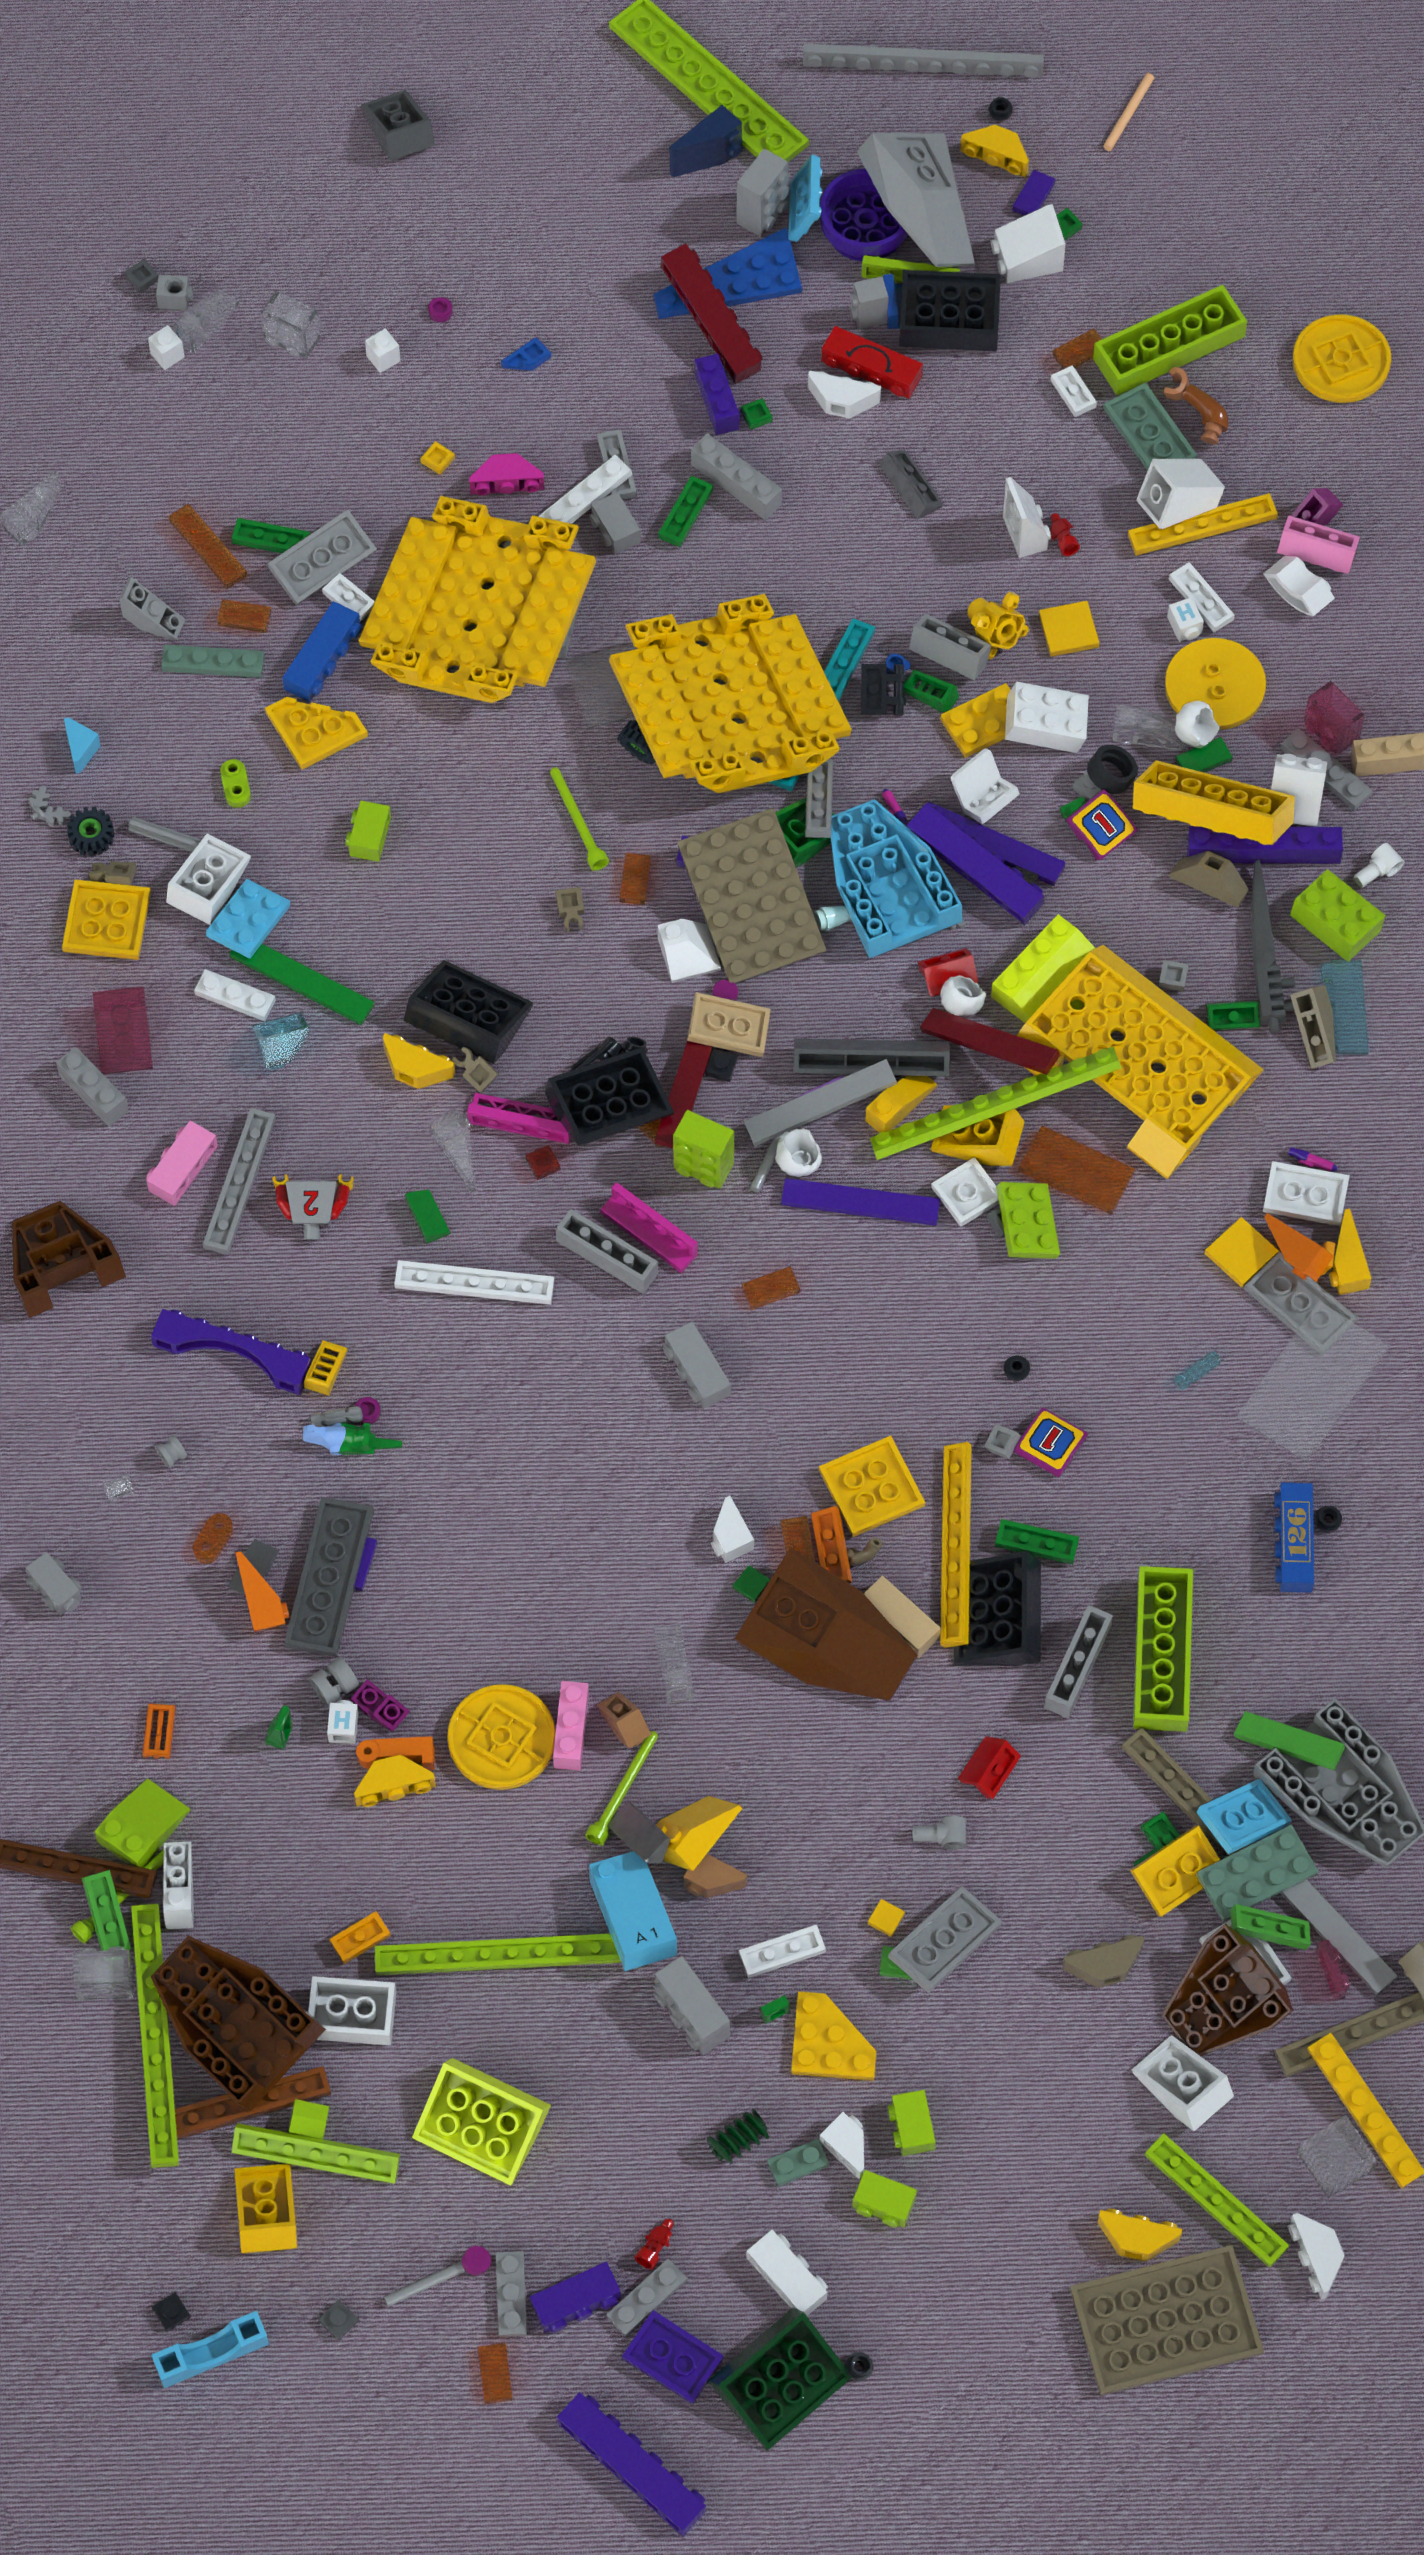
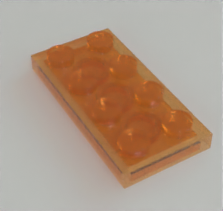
M1041 1126L1023 1158L1018 1172L1048 1184V1186L1112 1215L1135 1173V1168L1045 1126Z

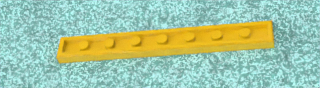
M968 1442L946 1445L943 1452L940 1645L944 1648L966 1645L969 1639L972 1445Z

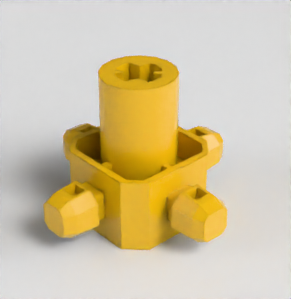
M1009 591L1006 593L1002 600L1003 604L992 601L988 602L984 598H977L968 607L967 616L975 627L976 635L986 643L991 644L988 656L990 660L997 653V647L1009 650L1016 645L1018 638L1025 637L1029 631V627L1025 624L1024 616L1015 610L1019 603V595Z

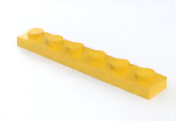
M1268 493L1219 506L1164 529H1159L1155 523L1128 530V538L1135 556L1274 520L1277 519L1278 513L1272 497Z
M1332 2033L1307 2048L1308 2052L1400 2188H1404L1424 2175V2169Z

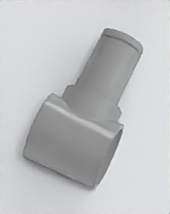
M948 1816L942 1818L941 1822H937V1825L913 1826V1843L938 1842V1844H942L943 1848L950 1850L965 1848L966 1819L961 1816Z

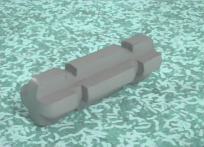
M358 1406L349 1407L348 1410L343 1408L325 1411L324 1414L321 1412L311 1414V1424L315 1425V1427L333 1426L335 1423L347 1424L349 1421L353 1423L363 1419L362 1409Z

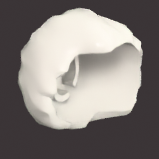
M1203 701L1188 702L1183 705L1180 712L1176 715L1175 732L1178 738L1183 743L1196 748L1206 747L1217 735L1220 728L1214 720L1210 705Z
M959 975L950 977L945 981L940 996L942 1005L947 1012L969 1018L981 1010L986 993L982 992L979 985L974 983L971 978Z
M804 1128L800 1130L794 1129L790 1132H784L779 1138L775 1161L781 1170L788 1175L801 1177L808 1176L819 1168L822 1155L819 1145L815 1142L809 1130Z

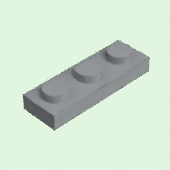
M621 429L598 433L597 441L603 464L616 454L630 468ZM630 476L616 489H613L611 494L618 492L622 499L637 497L633 476Z
M524 2251L496 2252L499 2338L526 2337Z
M669 2259L665 2260L606 2314V2318L626 2338L649 2317L653 2310L655 2311L683 2286L687 2282V2277Z

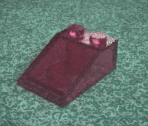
M144 986L92 992L101 1073L104 1075L153 1069Z

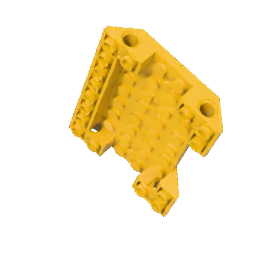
M1104 945L1095 948L1084 957L1025 1022L1017 1034L1019 1037L1057 1049L1060 1057L1053 1067L1062 1066L1064 1058L1068 1062H1072L1077 1058H1083L1101 1049L1114 1046L1122 1068L1092 1080L1144 1120L1127 1148L1166 1179L1174 1173L1198 1146L1202 1135L1228 1106L1232 1107L1264 1071L1263 1068ZM1080 1000L1084 1004V1008L1081 1010L1073 1009L1070 1002ZM1114 1031H1119L1124 1035L1125 1039L1115 1041L1111 1038L1110 1034ZM1153 1063H1160L1164 1066L1165 1071L1156 1073L1152 1070L1151 1065ZM1026 1068L1035 1076L1041 1074L1040 1072ZM1199 1094L1205 1098L1206 1102L1198 1105L1192 1101L1191 1097Z

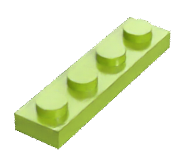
M864 255L861 278L872 279L883 277L886 274H893L894 282L902 283L903 270L960 272V269Z

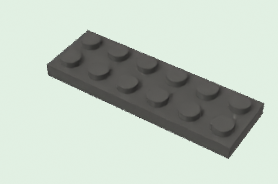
M321 1497L284 1641L286 1648L332 1657L338 1656L374 1513L373 1506Z

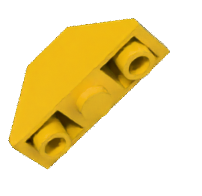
M992 125L962 135L960 152L965 153L969 157L983 160L991 166H998L1008 170L1013 175L1027 177L1029 159L1017 133L998 125Z
M384 1033V1050L396 1080L421 1089L452 1079L455 1076L454 1062L447 1056L435 1055L424 1046H414L406 1042L401 1036H391Z
M402 1755L374 1761L354 1792L356 1806L371 1807L378 1804V1801L389 1799L394 1801L403 1798L405 1794L429 1792L431 1788L436 1787L434 1773Z
M1110 2208L1106 2209V2211L1100 2210L1097 2223L1119 2256L1147 2262L1180 2242L1182 2229L1177 2228V2225L1172 2222L1162 2221L1161 2224L1150 2222L1148 2217L1142 2215L1129 2217L1122 2215V2212Z

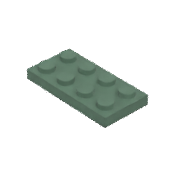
M1146 383L1104 403V411L1147 471L1152 459L1198 458L1196 452Z
M1291 1824L1198 1871L1196 1876L1222 1922H1225L1231 1918L1230 1909L1235 1904L1252 1908L1317 1875L1319 1871Z

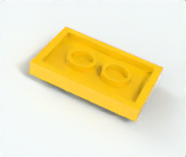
M1007 683L940 715L941 722L965 758L1005 739L1007 695L1011 690Z
M1195 1825L1130 1871L1157 1915L1162 1917L1203 1889L1196 1876L1197 1872L1220 1861L1200 1826Z

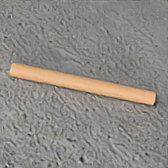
M1146 73L1104 143L1103 148L1105 150L1112 151L1153 82L1154 76L1152 74Z

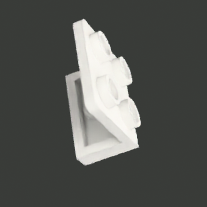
M987 748L979 752L951 776V781L963 813L981 824L988 821L1020 794L1015 785L1001 778L992 752Z

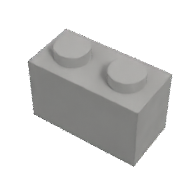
M883 277L854 282L853 293H850L852 304L850 306V315L852 321L856 320L859 329L887 324L888 294Z
M618 492L591 504L590 521L595 529L599 528L604 545L610 547L614 554L641 543V529Z

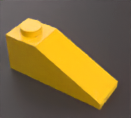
M907 1075L899 1080L896 1085L884 1090L866 1107L865 1121L879 1133L892 1130L937 1087V1084L928 1076Z
M1350 1208L1344 1211L1332 1272H1329L1331 1285L1337 1288L1338 1295L1369 1289L1371 1283L1370 1271Z

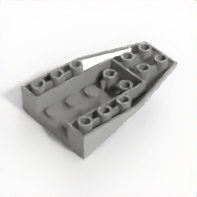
M871 133L857 153L888 211L936 267H972L975 264L945 134Z
M1335 1698L1315 1714L1314 1722L1304 1729V1731L1344 1744L1345 1750L1335 1770L1282 1754L1275 1748L1255 1765L1253 1776L1256 1779H1261L1272 1793L1309 1825L1387 1868L1424 1837V1824L1392 1757Z

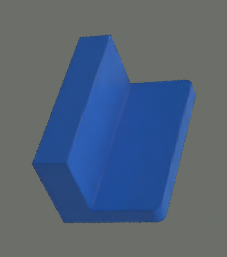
M893 274L883 275V281L888 294L887 326L888 329H900L902 284L894 285Z

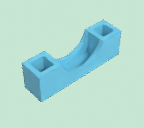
M254 2311L230 2321L225 2328L210 2337L189 2344H175L151 2354L165 2389L269 2345V2341L258 2312Z

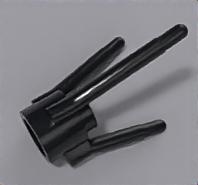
M607 1037L595 1049L572 1065L571 1070L590 1065L597 1058L602 1061L618 1056L622 1052V1047L617 1040Z

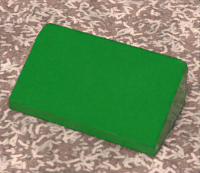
M1257 1000L1206 1003L1207 1023L1212 1030L1260 1027L1259 1001Z
M429 1189L405 1194L406 1203L426 1244L451 1234Z

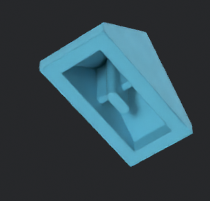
M69 717L64 718L75 773H81L100 747L99 735Z

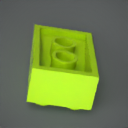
M147 1778L108 1814L94 1833L97 1843L128 1865L143 1868L191 1810Z

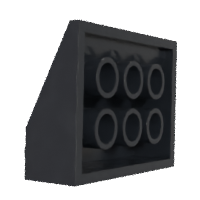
M903 270L899 347L997 351L1001 274Z
M443 960L409 997L403 1021L460 1049L467 1047L471 1050L472 1054L478 1057L481 1056L486 1061L494 1064L506 1051L533 1007L534 1002Z
M643 1047L548 1078L545 1095L554 1114L578 1146L674 1114Z
M1028 1551L971 1560L969 1574V1639L966 1645L954 1646V1664L963 1666H1020L1041 1662V1561Z

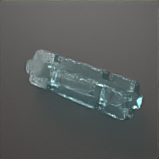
M1211 1351L1205 1355L1204 1359H1199L1185 1369L1186 1372L1178 1374L1174 1378L1176 1386L1180 1390H1184L1190 1386L1191 1382L1194 1383L1207 1374L1210 1368L1213 1369L1220 1364L1221 1359L1215 1351Z

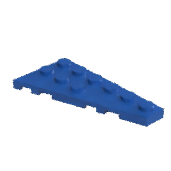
M787 227L704 268L709 271L715 289L719 288L723 293L724 303L727 307L802 293V285L790 240H788ZM672 285L654 293V302L659 319L690 314Z

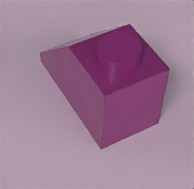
M1313 488L1291 516L1325 526L1338 513L1343 504L1328 488Z

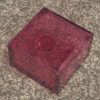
M1331 680L1308 697L1304 717L1305 727L1309 732L1315 733L1321 739L1323 746L1327 750H1332L1338 756L1353 745V740L1360 739L1364 714Z

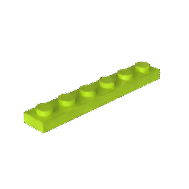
M239 2123L235 2126L231 2152L393 2184L397 2180L400 2154Z
M1163 2133L1145 2152L1144 2156L1269 2268L1289 2248V2245L1167 2135Z

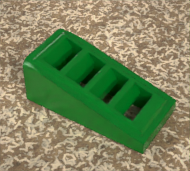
M915 669L906 680V683H904V692L942 713L951 710L959 698L956 685ZM918 681H922L918 688L915 689L914 687ZM928 685H930V687L928 688V690H927L926 693H925L924 690L926 689V687H927Z
M283 1705L271 1721L265 1737L267 1745L280 1749L286 1747L293 1727L289 1706Z

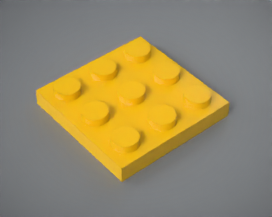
M74 879L62 944L63 952L139 960L151 895L150 888Z
M891 1435L819 1466V1472L839 1508L852 1537L925 1507V1501Z

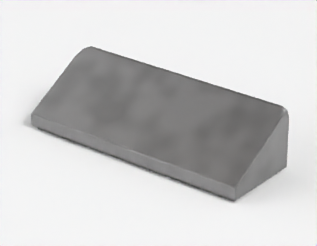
M906 450L886 453L880 462V467L917 519L938 510L944 505Z
M627 1802L609 1822L608 1827L643 1861L662 1863L670 1838L633 1803Z

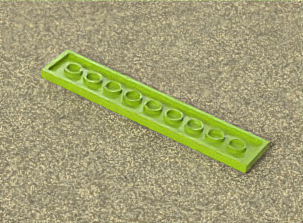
M636 0L609 22V28L706 114H711L719 106L723 105L742 121V145L756 158L763 149H766L789 162L809 146V139L652 1Z

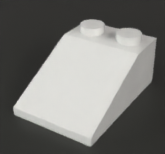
M1011 477L1006 478L1003 519L1018 557L1021 558L1046 551L1051 534L1048 526L1043 525L1041 520L1043 515L1039 504L1035 505L1032 496Z
M206 834L168 883L166 903L211 925L224 908L248 865L251 855Z
M1172 2035L1132 2069L1133 2074L1179 2121L1193 2131L1198 2129L1234 2097L1227 2076Z

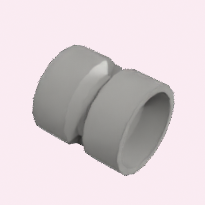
M341 1657L328 1664L326 1671L319 1670L308 1678L313 1690L327 1707L330 1706V1703L340 1699V1693L348 1694L359 1686L355 1674ZM331 1679L335 1686L332 1687L328 1680Z

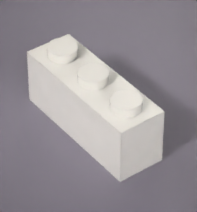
M771 2230L747 2250L746 2258L791 2309L795 2308L803 2311L808 2316L827 2300L826 2289L828 2287L820 2276L816 2275L814 2277L809 2272V2265L800 2254L794 2255L789 2249L791 2247L789 2241L781 2233L777 2235Z

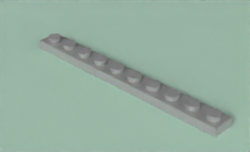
M804 44L803 66L811 67L823 66L858 68L862 70H906L908 72L929 71L932 73L950 72L955 74L972 73L1026 77L1043 76L1044 55L824 44Z

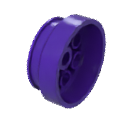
M866 168L843 173L826 187L820 202L821 228L827 240L844 257L859 262L863 261L864 255L886 258L907 238L908 233L886 208Z

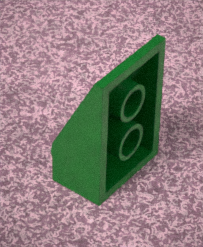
M807 797L775 812L796 868L806 863L831 843V838L805 837Z

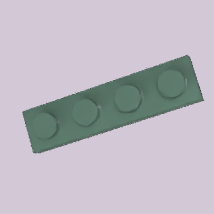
M164 645L161 667L162 671L262 678L265 655L264 651Z

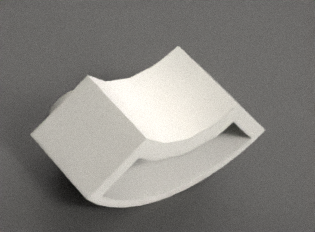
M1284 556L1263 573L1276 592L1292 607L1304 614L1314 616L1335 599L1330 591L1329 583L1310 572L1304 562L1298 557Z

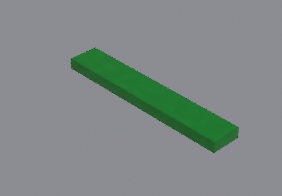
M264 944L260 945L250 959L234 950H231L229 953L230 958L361 1026L375 1006L374 1001Z

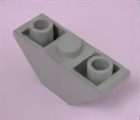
M129 577L119 598L122 616L142 631L170 640H176L185 622V618L133 577Z

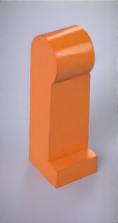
M433 1736L364 1740L356 1748L358 1762L366 1769H369L374 1761L402 1755L415 1763H422L423 1767L427 1770H435V1744Z

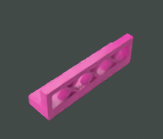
M475 1093L473 1102L469 1103L467 1110L469 1124L566 1144L570 1142L571 1135L561 1122L555 1121L558 1118L552 1108ZM479 1102L489 1103L492 1108L478 1104ZM513 1108L517 1111V1113L506 1111L505 1109ZM533 1113L540 1114L543 1118L530 1115Z
M616 1182L611 1188L612 1197L600 1209V1214L678 1272L682 1273L698 1255V1242Z

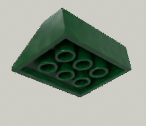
M792 2308L711 2377L708 2382L730 2410L768 2451L851 2378L848 2376L843 2363L803 2311Z

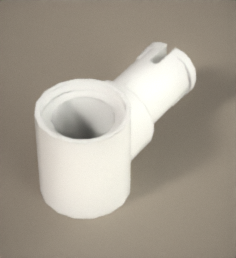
M1384 843L1373 852L1369 861L1370 864L1355 874L1353 878L1360 888H1364L1378 876L1382 877L1385 874L1387 877L1393 876L1403 867L1405 861L1389 843Z

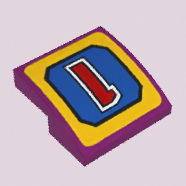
M1104 789L1065 819L1078 840L1085 842L1096 860H1102L1138 831L1124 810Z
M1042 1407L1016 1445L1014 1452L1060 1478L1072 1462L1075 1453L1085 1442L1088 1433Z

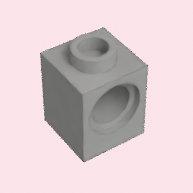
M159 275L156 292L158 309L187 310L188 301L193 300V286H189L188 276Z

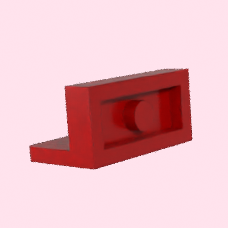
M967 948L918 961L919 970L925 977L927 991L931 997L941 994L943 984L950 977L960 975L965 978H971L974 983H978L973 955Z
M986 1736L959 1775L958 1780L961 1783L974 1785L986 1798L994 1799L1021 1758V1755L1007 1740Z

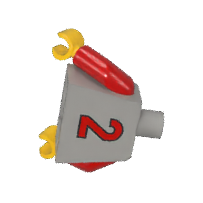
M284 1174V1181L277 1182L276 1176H273L272 1180L275 1187L277 1205L285 1218L292 1220L293 1224H304V1240H320V1224H331L332 1220L339 1217L347 1204L354 1177L351 1176L349 1182H343L342 1174L338 1176V1183L336 1181H289L287 1174Z

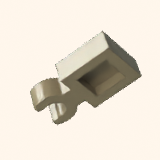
M111 861L110 865L93 863V871H89L90 881L94 882L106 880V883L131 885L137 872L136 862Z
M581 887L555 890L559 918L565 917L564 929L566 933L570 932L569 925L571 923H577L579 930L582 931L583 919L580 915L585 913Z
M463 1047L461 1050L466 1054L465 1061L462 1062L457 1057H453L452 1061L455 1065L467 1069L462 1076L482 1093L499 1073L481 1056L474 1060L471 1050Z

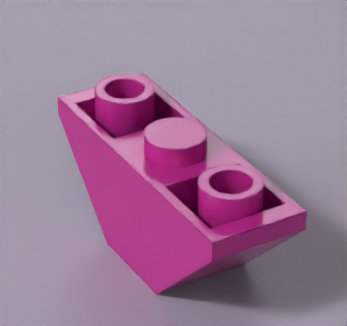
M518 453L492 455L469 477L470 495L485 496L491 493L511 494L522 491L533 493L538 490H544V473Z

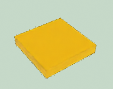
M1088 601L1039 610L1038 615L1050 657L1099 647V639Z
M1241 1217L1205 1249L1204 1254L1243 1288L1279 1250Z

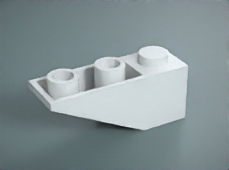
M191 1841L164 1843L163 1912L166 1929L194 1928Z

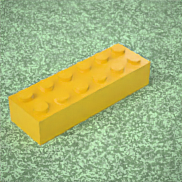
M1156 760L1134 781L1133 809L1140 810L1145 814L1163 816L1168 820L1186 822L1191 826L1209 828L1214 832L1232 834L1237 838L1255 840L1263 845H1273L1294 822L1295 796L1165 762Z

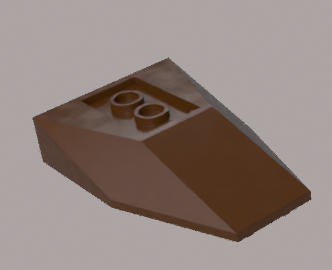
M791 1547L734 1638L739 1646L807 1685L885 1701H891L918 1656L862 1591Z
M190 1936L151 1975L152 1981L184 2050L239 2105L248 2111H251L326 2030L262 1968Z

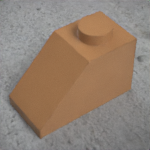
M619 1691L596 1705L618 1740L626 1747L637 1746L645 1738L652 1735L639 1708Z
M706 1854L694 1871L687 1870L683 1877V1884L692 1895L697 1897L702 1895L710 1898L745 1888L747 1885V1874Z

